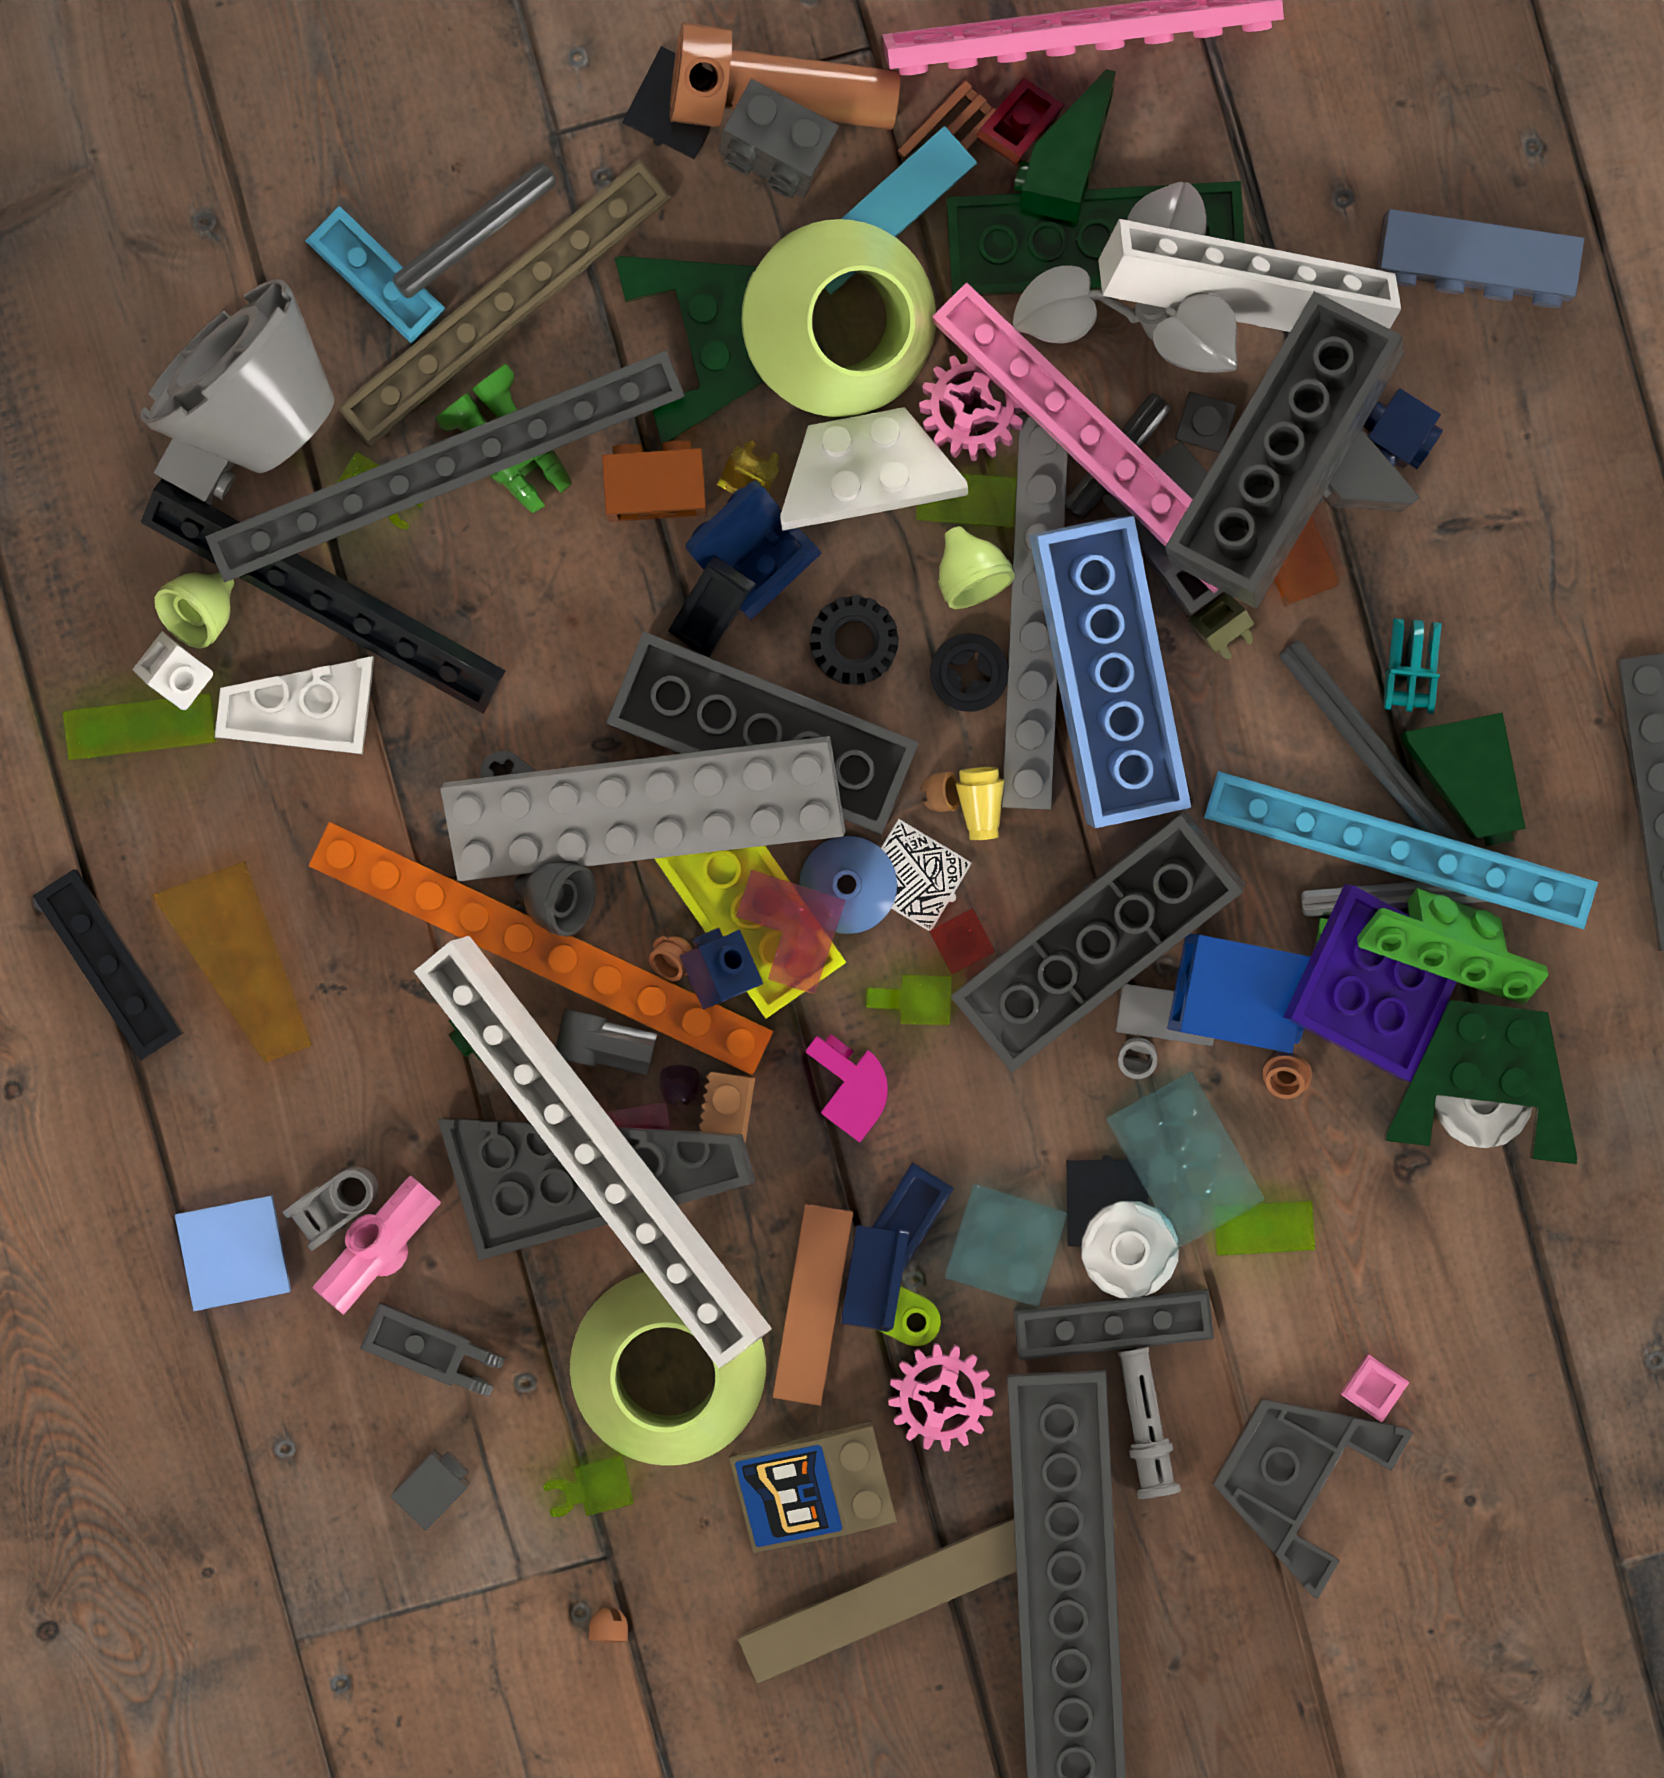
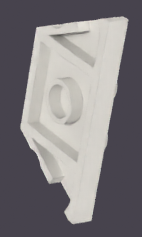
M905 407L808 425L780 515L782 531L967 496L968 485L965 478Z

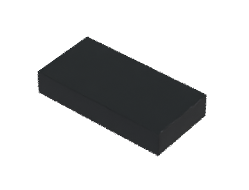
M715 555L707 564L668 632L699 654L709 658L717 649L754 588L755 583Z

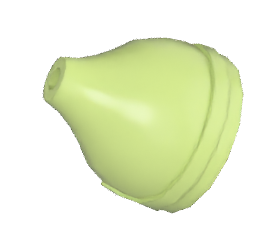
M961 526L954 527L944 534L945 550L939 566L938 583L943 597L950 608L963 609L984 602L1003 591L1015 579L1012 564L1006 559L1002 551L992 543L972 536Z
M194 572L178 576L164 584L154 597L155 609L167 630L178 640L198 649L208 647L218 638L229 620L231 613L230 594L234 586V580L232 579L224 583L220 572L215 574Z

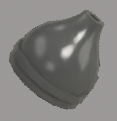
M552 862L541 865L533 873L519 875L514 882V891L522 898L527 913L537 925L550 933L568 937L576 934L590 917L596 898V883L594 875L589 868L574 862Z

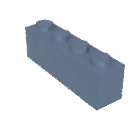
M1389 209L1383 217L1376 270L1395 273L1397 286L1415 287L1416 280L1436 283L1435 290L1445 293L1464 294L1465 287L1484 290L1483 297L1492 300L1512 301L1513 294L1533 297L1532 304L1536 306L1561 308L1562 301L1569 302L1576 297L1584 238Z

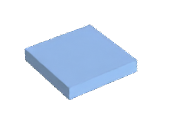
M273 1195L175 1214L193 1311L292 1291Z

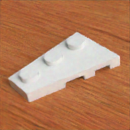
M371 656L346 663L328 665L298 673L220 688L215 737L363 754L375 657Z

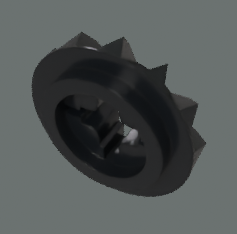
M974 633L960 634L945 641L936 651L931 662L930 680L937 696L945 704L955 710L976 712L994 704L1004 692L1008 682V663L1003 651L991 639ZM974 652L978 653L976 659L978 662L977 670L983 673V676L990 678V681L981 680L980 682L973 680L970 686L966 687L965 692L961 693L962 685L960 683L962 676L955 673V670L948 666L949 664L955 666L957 664L966 665L969 659H972Z

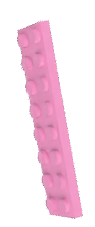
M1149 0L882 34L884 55L889 69L899 68L900 75H915L928 72V64L948 62V68L962 69L978 65L977 58L997 56V62L1000 63L1017 62L1027 59L1026 52L1046 50L1047 56H1065L1074 54L1076 52L1075 46L1094 43L1096 50H1113L1124 47V40L1144 37L1145 44H1160L1173 41V33L1193 31V37L1207 38L1222 35V27L1242 25V31L1246 32L1262 31L1272 28L1271 21L1284 20L1282 0Z

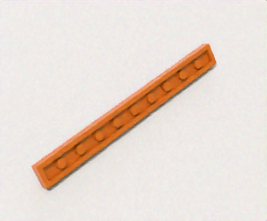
M332 822L328 823L308 865L460 938L470 936L477 946L752 1076L774 1032L718 1004L703 1010L695 993L572 935L566 937L550 933L537 925L529 915Z

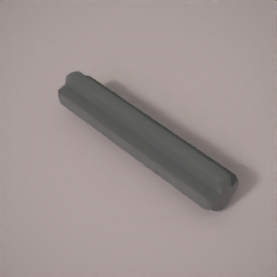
M1154 393L1150 394L1121 431L1135 445L1141 448L1170 412V405L1160 396ZM1088 472L1066 499L1065 507L1076 517L1084 519L1107 490Z

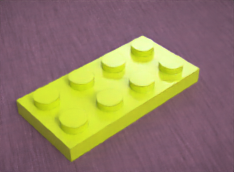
M766 846L654 858L706 933L720 928L722 935L725 936L740 929L763 981L762 985L747 991V993L765 1018L774 1014L847 963Z

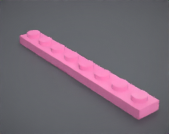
M966 283L932 316V322L1166 546L1193 499L1034 346L1016 331L983 297ZM1202 581L1213 593L1218 590V588Z

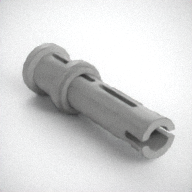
M1138 1347L1117 1352L1118 1357H1120L1126 1399L1135 1443L1131 1444L1129 1453L1131 1458L1136 1459L1141 1486L1136 1491L1138 1499L1155 1498L1181 1492L1180 1484L1174 1482L1169 1453L1173 1451L1172 1442H1169V1438H1164L1157 1394L1148 1354L1149 1347Z

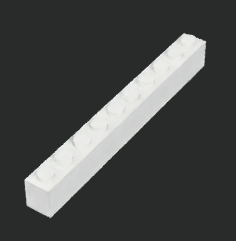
M466 936L451 940L414 971L717 1367L721 1368L768 1333L772 1329L471 937Z

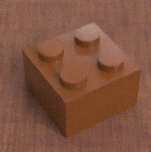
M691 441L663 442L662 451L643 452L642 444L612 446L613 454L602 455L605 508L609 522L707 516L702 448L693 449Z

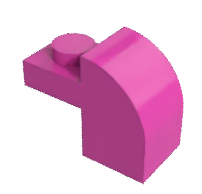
M830 1034L824 1041L816 1035L805 1052L843 1080L820 1113L860 1143L882 1114L887 1101L888 1084L884 1069L870 1050L867 1049L855 1064L849 1060L854 1051L838 1038Z

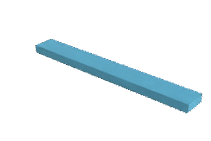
M1220 771L1217 772L1204 816L1205 819L1580 929L1585 928L1598 882Z

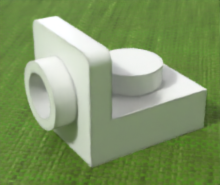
M163 631L132 669L147 685L181 710L188 709L213 676L212 670L193 657Z

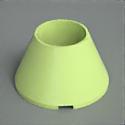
M844 219L823 220L810 223L788 233L778 240L762 259L755 272L752 273L745 290L741 318L742 333L746 350L755 370L766 385L793 406L813 414L828 417H849L874 411L890 403L900 396L917 378L928 359L933 345L936 325L932 322V316L936 313L933 291L923 267L915 255L899 239L887 231L865 222ZM854 271L867 278L879 291L885 305L886 326L883 337L873 353L857 364L840 367L829 360L819 348L812 329V314L815 302L825 286L836 277Z
M645 1272L625 1278L608 1289L594 1302L581 1321L574 1338L570 1358V1377L574 1397L581 1414L591 1429L602 1441L619 1453L634 1460L655 1465H681L699 1461L715 1454L730 1444L745 1429L756 1412L762 1397L766 1377V1357L762 1337L721 1368H718L713 1361L715 1383L708 1396L692 1410L678 1415H658L641 1408L627 1394L621 1381L619 1363L624 1348L636 1336L654 1328H677L691 1335L693 1334Z

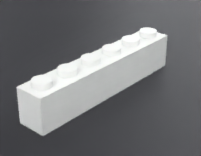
M1123 219L1118 220L1098 260L1103 296L1178 310L1180 304L1186 298L1196 294H1210L1220 297L1228 303L1235 315L1236 322L1288 332L1292 330L1314 291L1388 329L1391 328L1401 310L1395 273Z

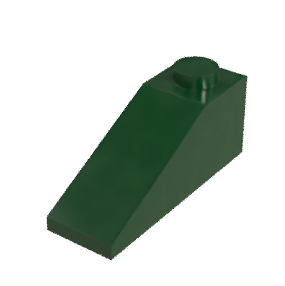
M1106 69L1034 145L1030 162H1020L1014 190L1022 191L1021 210L1078 223L1114 94L1116 71Z

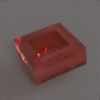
M973 908L929 930L950 974H954L995 952Z

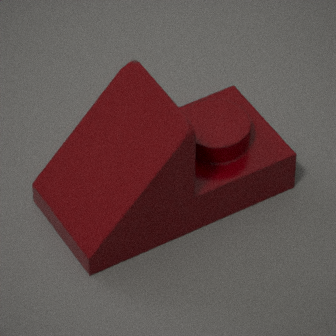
M1023 78L979 129L976 136L982 144L1019 168L1020 162L1027 161L1034 145L1058 118L1064 104Z

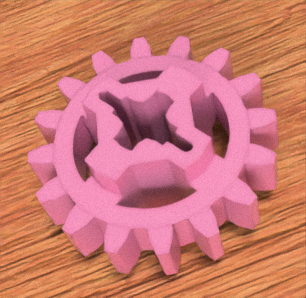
M953 355L950 357L951 369L946 372L944 369L936 366L933 369V373L937 383L924 382L922 386L923 393L931 399L919 402L920 413L932 415L923 421V428L925 432L938 431L934 437V443L938 447L945 445L947 442L951 444V457L956 458L962 449L969 450L971 461H976L979 449L984 448L991 457H995V444L1000 441L1009 447L1013 444V438L1009 429L1022 430L1024 426L1023 420L1015 415V413H1021L1024 410L969 357L967 363L960 364L959 360ZM972 377V380L960 385L953 384L960 379ZM993 383L1003 393L1006 407L1002 406L1001 402L993 399L991 395ZM974 398L981 400L982 409L975 408L972 414L965 413L964 404L971 405ZM940 406L944 407L945 411L953 413L955 417L953 430L943 420ZM987 427L993 429L986 434L973 436L975 432Z
M939 1343L933 1344L931 1356L926 1357L919 1348L915 1349L914 1353L917 1362L911 1365L901 1360L899 1367L905 1374L904 1378H891L890 1385L900 1390L899 1395L888 1398L889 1406L901 1407L902 1410L893 1418L895 1425L907 1422L910 1426L907 1429L906 1438L910 1441L918 1434L923 1435V1448L929 1450L934 1440H940L943 1450L949 1451L950 1439L956 1437L963 1446L968 1445L966 1432L972 1429L982 1434L984 1428L978 1421L979 1416H992L993 1409L983 1404L984 1399L995 1396L994 1388L982 1387L981 1385L990 1376L988 1370L983 1369L975 1372L973 1367L978 1359L977 1356L971 1354L964 1361L959 1358L960 1347L955 1344L951 1348L949 1355L942 1354ZM934 1365H941L939 1373L926 1381L915 1379L924 1369ZM959 1370L970 1379L974 1388V1397L961 1392L956 1383ZM941 1385H947L950 1396L956 1398L957 1402H945L941 1409L934 1408L933 1398L927 1396L925 1392H938ZM908 1397L920 1401L925 1408L926 1415L923 1424L911 1412ZM958 1413L965 1416L968 1415L957 1426L942 1429L946 1419Z

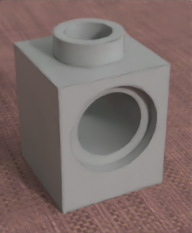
M176 439L171 440L154 471V474L210 506L216 497L220 500L224 499L236 477V474L231 472L234 463Z

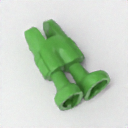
M504 364L472 389L478 398L493 412L496 418L517 410L510 392V388L515 380V374L507 364ZM469 393L463 395L434 418L439 427L445 431L458 429L464 432L487 423ZM554 450L490 475V478L498 484L502 483L533 514L545 507V504L537 494L536 488L525 479V476L536 467H541L545 478L553 483L561 494L572 485L566 469Z

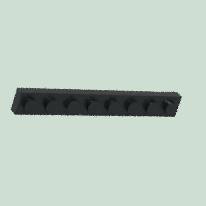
M161 479L152 491L141 523L216 564L205 536L237 524L239 521ZM298 554L291 555L239 576L242 580L483 714L491 704L506 670Z

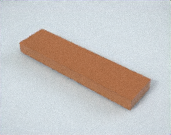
M808 1203L804 1205L773 1398L821 1406L853 1211Z

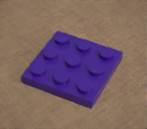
M1344 884L1283 1018L1402 1081L1411 1082L1457 982L1360 948L1357 936L1379 909L1385 908L1408 917L1410 916L1354 885Z

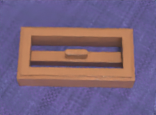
M965 80L903 144L897 153L906 161L913 155L912 151L964 97L971 103L947 127L953 136L978 110L985 116L960 142L968 151L978 140L976 135L979 129L996 109L992 108L986 102L987 100L973 90L972 86Z

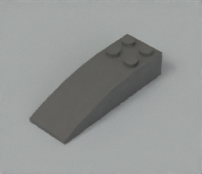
M1186 809L1180 810L1029 930L950 997L1009 1070L1014 1072L1243 893L1246 883Z

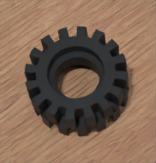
M860 595L840 597L826 605L817 618H815L810 634L811 653L817 666L830 679L845 685H862L881 677L893 663L899 643L897 626L889 611L884 606L879 605L876 600L869 597H860ZM851 621L865 624L871 630L874 638L873 647L869 654L857 660L845 658L838 652L835 646L837 630L843 624Z

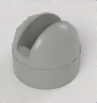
M1144 1038L1127 1040L1122 1044L1118 1052L1119 1068L1123 1074L1132 1079H1143L1150 1076L1157 1066V1051L1154 1045ZM1130 1049L1150 1055L1149 1061L1136 1056L1125 1055L1126 1051Z

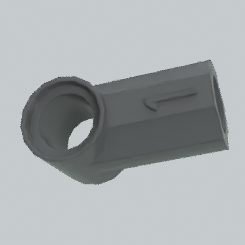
M564 1009L555 1048L565 1060L590 1066H597V1063L628 1072L648 1075L657 1037L656 1033L607 1022L608 1018Z

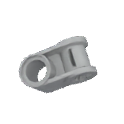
M361 1166L350 1167L333 1177L320 1188L318 1186L282 1213L286 1218L292 1217L309 1240L307 1247L312 1252L345 1228L347 1222L367 1209L376 1200L379 1192L378 1181L369 1169ZM354 1177L364 1183L366 1196L361 1203L350 1202L344 1197L342 1185L346 1178Z

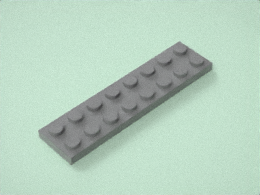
M830 736L444 782L440 788L457 881L533 873L541 865L552 862H574L586 867L843 837L846 831Z

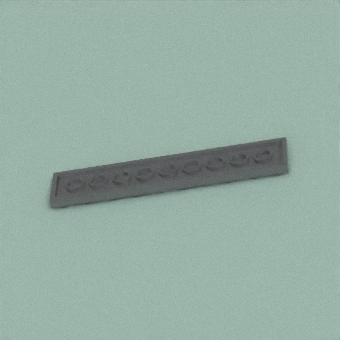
M1106 1370L1007 1374L1027 1778H1126Z

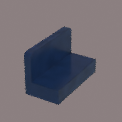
M856 1226L840 1324L889 1332L893 1329L909 1236L908 1230L899 1229L894 1232Z

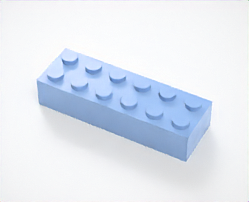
M1120 515L1030 534L1029 538L1086 823L1094 828L1191 808L1134 516Z

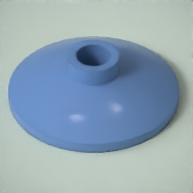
M843 836L825 841L812 851L802 867L799 890L801 898L822 927L837 933L854 934L873 928L887 916L896 898L897 877L891 860L879 846L861 837ZM844 875H851L856 880V889L850 894H843L838 888V881Z

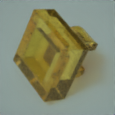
M750 440L743 448L736 445L717 485L733 494L736 490L746 487L750 482L756 480L769 493L780 468L776 467L779 455L773 452L769 460L765 461L752 454L756 442Z

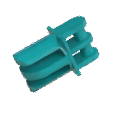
M1393 618L1388 670L1385 671L1384 709L1390 710L1392 705L1405 706V711L1412 712L1413 707L1426 708L1427 714L1434 713L1438 678H1440V674H1437L1442 622L1431 623L1426 667L1423 669L1421 668L1424 622L1422 620H1412L1408 636L1406 666L1401 667L1404 619ZM1395 676L1407 677L1406 692L1394 690ZM1416 678L1429 679L1427 694L1415 693Z

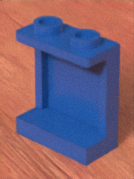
M1190 933L1184 938L1167 1029L1293 1053L1294 1044L1300 1042L1304 1028L1288 1021L1283 1016L1310 960V956Z

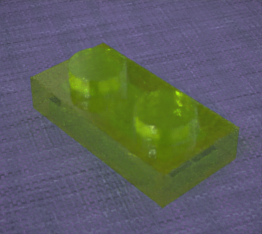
M1311 1200L1213 1206L1215 1252L1217 1256L1315 1250L1313 1202Z

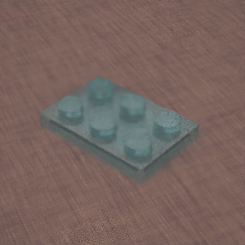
M1192 1071L1106 1118V1122L1178 1249L1265 1201Z

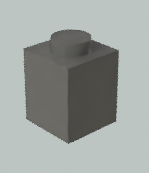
M435 1449L393 1491L390 1497L426 1531L468 1488L470 1482L464 1476L469 1471L449 1451L442 1456Z

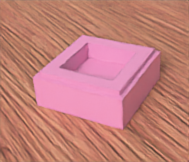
M1367 1353L1340 1394L1382 1423L1409 1384V1381Z

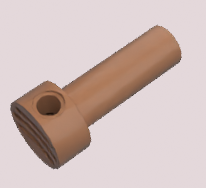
M684 22L681 24L673 68L670 122L719 128L724 109H735L749 81L753 79L833 123L892 130L894 127L900 94L899 71L732 49V29ZM698 63H709L712 69L711 81L702 88L692 87L689 81L691 69Z

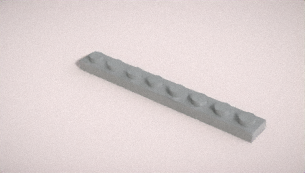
M1020 415L1024 426L1022 430H1019L1013 544V571L1015 579L1012 581L1003 761L1004 786L1001 808L1051 810L1057 674L1029 535L1064 527L1068 452L1032 417Z

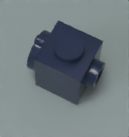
M1401 388L1393 393L1386 406L1377 402L1363 425L1369 431L1367 434L1369 439L1393 467L1397 464L1402 468L1411 465L1418 469L1443 432V429L1435 425L1441 414Z
M720 928L692 939L696 949L680 955L688 974L689 983L694 989L703 1010L763 984L740 929L725 936L722 935Z

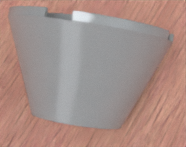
M281 279L265 282L244 294V298L249 302L231 317L223 310L178 353L148 393L155 400L150 411L145 406L140 411V419L148 428L256 473H264L280 465L311 438L332 410L335 397L293 291Z

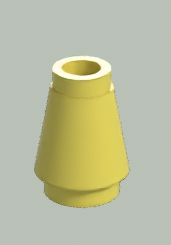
M975 767L960 770V782L955 783L967 829L969 830V839L988 840L998 838L1004 779L999 778L998 768Z

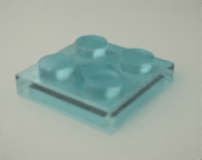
M973 1183L944 1277L1039 1307L1068 1213Z

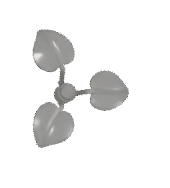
M1177 182L1144 196L1132 208L1127 219L1128 221L1204 236L1207 228L1204 202L1198 191L1188 182ZM1071 265L1058 266L1043 272L1028 285L1022 293L1014 312L1013 326L1016 331L1029 334L1049 343H1069L1085 336L1093 327L1097 318V307L1094 300H1098L1125 315L1131 323L1140 322L1147 336L1154 341L1159 355L1167 362L1198 372L1218 373L1237 370V324L1235 315L1228 303L1215 295L1196 294L1190 296L1180 304L1178 310L1136 302L1135 308L1131 309L1112 297L1103 296L1101 290L1090 291V277L1084 269Z

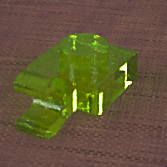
M901 974V989L866 988V1007L900 1009V1024L950 1025L952 976Z

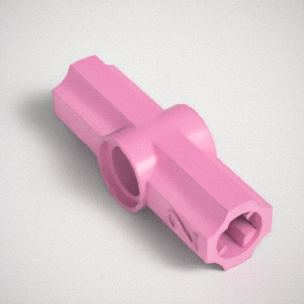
M409 1176L376 1215L365 1214L357 1218L350 1225L345 1236L347 1248L312 1288L344 1315L378 1275L389 1276L403 1266L408 1255L407 1241L441 1202L417 1180Z

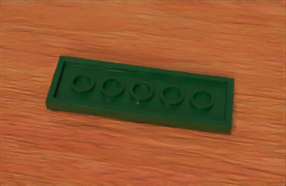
M1241 181L1191 184L1200 194L1206 209L1207 228L1205 236L1245 244ZM1168 185L1087 189L1078 223L1021 210L1022 193L947 197L951 295L953 296L966 283L980 296L1022 294L1028 285L1043 272L1054 267L1070 265L1080 267L1088 273L1091 281L1090 290L1102 289L1098 260L1118 220H1127L1132 208L1139 200L1149 193Z

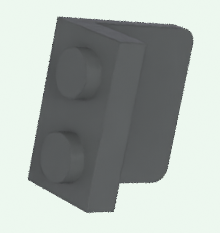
M751 79L723 129L719 152L725 156V164L744 175H750L751 171L768 179V187L776 193L787 198H793L795 194L805 198L811 187L814 173L832 142L839 125Z

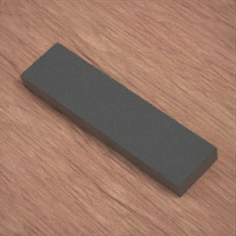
M1208 1289L1013 1310L1019 1360L1214 1339Z

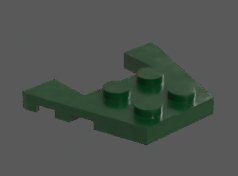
M628 256L615 258L626 303L672 291L676 292L700 386L698 389L683 392L685 397L653 409L661 445L663 442L675 440L698 423H702L720 409L764 383L755 370L746 350L741 321L745 290L752 273L755 272L758 266Z
M1448 1000L1412 1081L1407 1085L1400 1099L1401 1102L1385 1131L1384 1140L1430 1146L1436 1096L1465 1098L1535 1107L1530 1158L1577 1164V1152L1548 1012Z

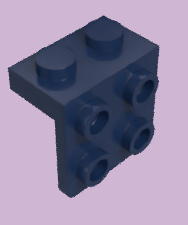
M756 480L750 482L746 487L736 490L729 498L727 504L711 520L703 522L694 530L685 546L687 552L703 571L716 555L755 583L754 588L740 609L750 621L822 554L818 547L799 528L782 531L780 520L781 508L767 490Z

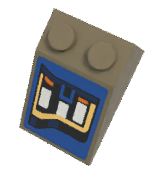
M871 1420L729 1457L753 1553L849 1535L897 1522Z

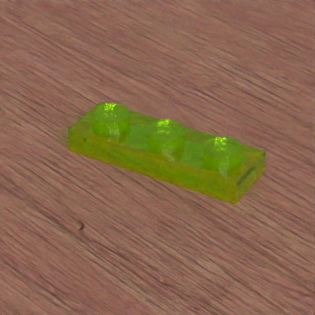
M210 693L198 695L186 710H181L168 699L63 711L68 760L71 761L217 743L212 694Z

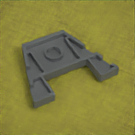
M1260 1398L1212 1484L1313 1597L1318 1599L1340 1560L1296 1534L1345 1447H1351L1392 1471L1413 1432L1402 1426Z

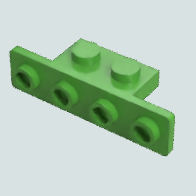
M1419 888L1407 900L1410 917L1381 908L1357 936L1360 948L1519 1004H1525L1548 977V970L1545 965L1507 952L1500 917L1493 915L1489 911L1478 910L1453 901L1447 896L1436 895Z

